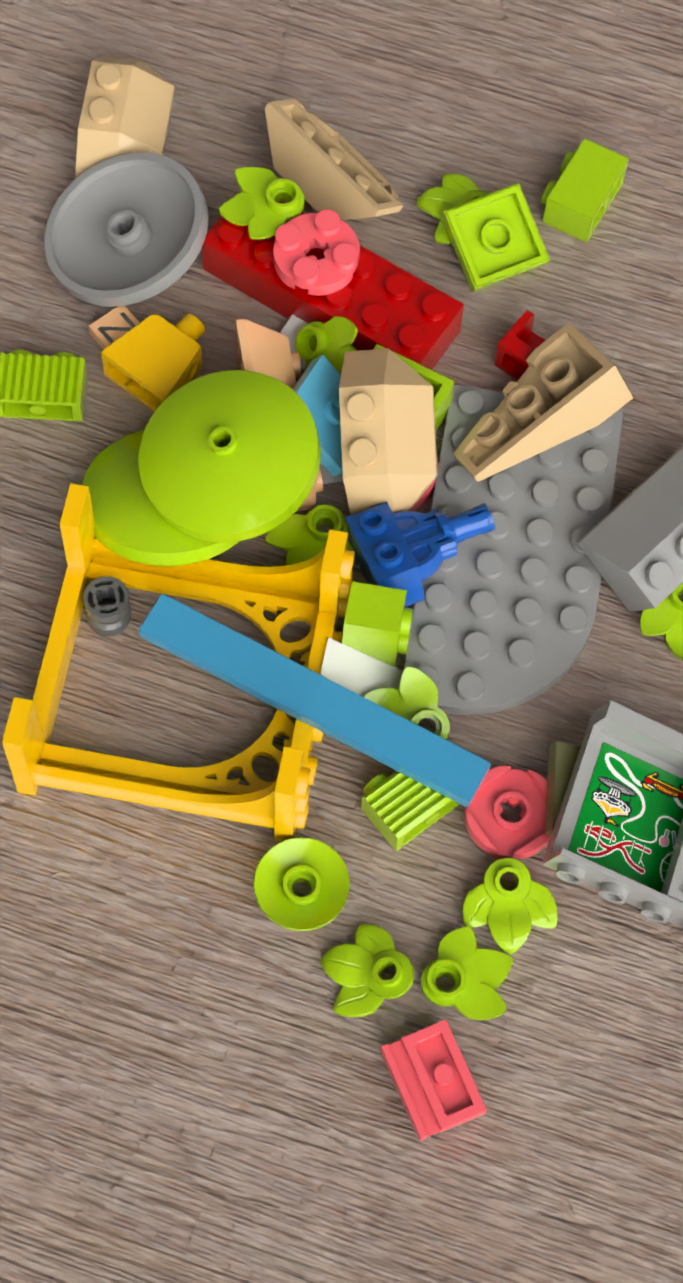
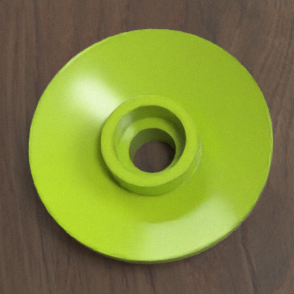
M292 838L273 846L260 860L254 876V892L259 907L272 922L289 930L310 931L327 925L340 914L349 895L350 879L343 859L329 845L311 838ZM298 883H305L310 887L311 891L305 896H298L293 892V887Z

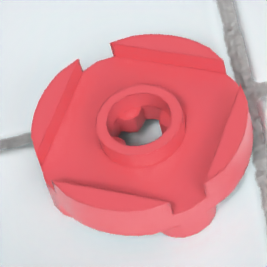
M326 209L318 213L303 214L289 220L276 230L273 262L276 273L287 286L295 290L296 285L299 288L308 289V294L320 296L337 292L349 284L353 278V272L359 263L360 244L353 229L340 219L338 213ZM312 248L324 250V258L321 260H317L314 255L307 257L306 254Z
M499 766L490 769L469 807H464L465 826L471 839L480 849L491 854L496 860L501 858L525 859L540 852L550 841L551 835L545 834L547 780L537 772L529 769L526 772L520 769H511L512 766ZM507 803L511 808L519 805L523 809L519 815L520 821L515 823L511 820L505 821L501 817L503 814L501 805Z

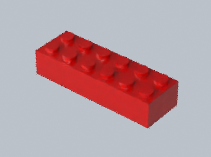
M279 201L278 203L285 204L286 202ZM221 216L205 237L202 246L203 270L287 319H290L293 314L309 324L315 321L326 323L336 316L348 318L358 328L354 342L351 344L357 351L373 350L375 345L378 344L432 370L460 333L464 310L463 303L361 245L359 263L353 272V278L349 284L337 292L316 296L308 294V289H302L296 285L294 290L279 278L273 262L275 235L267 239H250L248 225H234ZM312 248L306 256L314 255L317 260H321L324 258V250Z

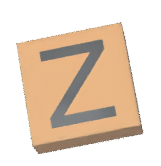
M119 306L90 324L88 329L89 334L104 350L140 322L125 306Z

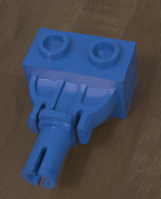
M385 502L345 517L350 543L355 552L354 556L367 583L406 590L405 607L425 600L422 581L432 576L439 569L443 560L458 555L457 543L495 530L493 517L485 503L448 517L447 514L439 512L438 509L426 514L414 511L392 513L388 503Z

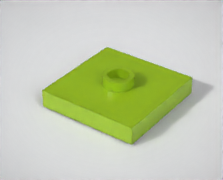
M519 183L445 210L440 214L472 293L550 262Z

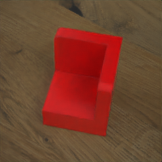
M529 310L524 312L498 343L494 366L517 381L529 367L526 362L528 357L538 346L546 341L532 331L535 314Z

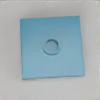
M322 354L312 360L292 390L300 396L311 412L320 438V462L335 477L343 473L339 404L341 374Z

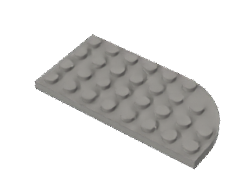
M454 384L452 403L448 408L431 511L438 509L439 512L441 511L443 514L451 517L485 503L493 517L495 530L457 543L458 555L443 560L439 569L432 576L422 581L425 600L415 603L404 669L407 666L417 668L434 682L438 689V707L445 714L482 715L511 709L529 702L555 685L571 669L582 653L594 624L602 575L577 544V541L610 512L624 411H616L599 426L477 482L455 458L453 453L480 418L486 413L494 412L505 396L499 391Z

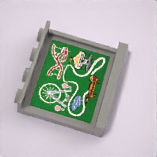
M612 700L592 712L542 865L555 870L556 876L563 881L572 884L584 883L599 890V896L607 901L618 904L628 903L641 909V915L649 920L659 923L670 922L680 928H683V903L661 893L683 818V734Z

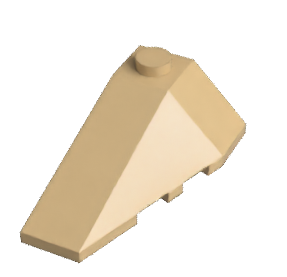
M567 323L532 352L526 360L529 367L517 382L510 380L502 390L505 398L494 412L486 413L480 418L453 453L455 458L477 482L599 426L633 399L616 366L570 323Z

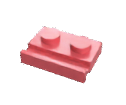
M446 1019L404 1036L399 1041L381 1046L380 1052L419 1142L431 1135L444 1132L486 1113L487 1109Z

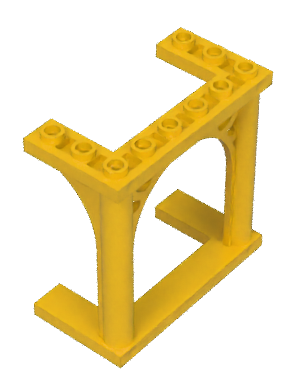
M70 483L59 524L67 569L33 700L13 698L2 740L17 792L36 796L38 785L273 828L274 840L277 841L294 838L296 828L305 829L309 809L310 785L313 786L316 776L318 758L310 757L313 741L322 743L324 733L296 719L294 725L289 717H293L277 709L273 720L265 732L250 747L228 760L203 767L182 768L53 745L49 744L84 609L83 593L90 581L99 577L111 576L119 579L125 584L126 588L210 602L232 609L253 622L267 637L275 652L291 659L293 654L307 651L301 657L300 664L320 674L327 639L331 638L340 643L343 640V632L336 631L338 618H345L353 579L352 568L355 555L354 551L347 550L348 533L329 529L327 543L319 554L306 561L291 565L270 567L248 566L210 559L179 566L148 565L117 555L95 538V522L89 486ZM264 610H268L277 615V610L284 611L276 617L274 622L266 620L263 615ZM304 621L309 624L310 632L300 641L289 643L280 638L282 629L291 622ZM278 735H285L289 739H284L283 752L272 745L274 738ZM257 756H268L277 763L279 773L276 781L265 782L255 774L252 762ZM233 770H242L243 777L249 786L241 785L240 778L229 780L227 777Z

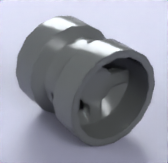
M108 576L94 579L87 585L83 593V602L90 628L103 636H114L122 633L131 621L129 592L125 584L119 579Z

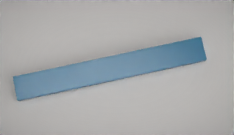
M163 593L139 629V637L467 808L490 769V762Z

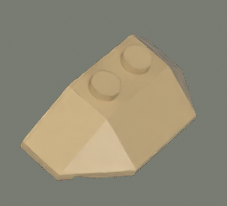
M101 54L92 60L78 126L75 179L89 168L115 156L138 152L163 155L175 86L142 59Z
M295 98L267 103L265 114L273 167L284 179H290L303 191L305 200L312 206L314 213L326 209L333 210L344 221L400 212L403 203L399 200L395 188L337 131L318 116L305 111L304 105Z
M389 348L345 352L339 384L342 471L350 515L385 502L388 503L392 513L409 511L438 476L433 386Z

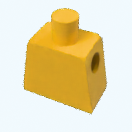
M187 313L175 326L159 315H150L101 352L104 375L150 409L156 411L167 397L183 385L196 379L203 366L202 348L196 341L205 332V327L196 316Z

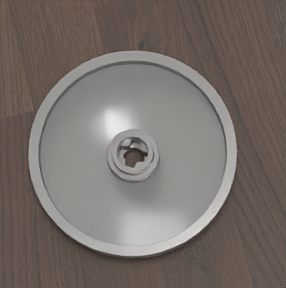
M138 152L109 158L78 176L64 190L53 206L44 234V250L48 265L61 285L70 294L83 302L104 307H119L142 302L173 285L197 258L208 229L207 202L192 174L183 165L169 157L155 153Z

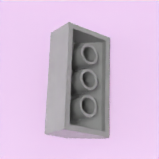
M683 445L577 541V544L629 612L656 608L683 582Z

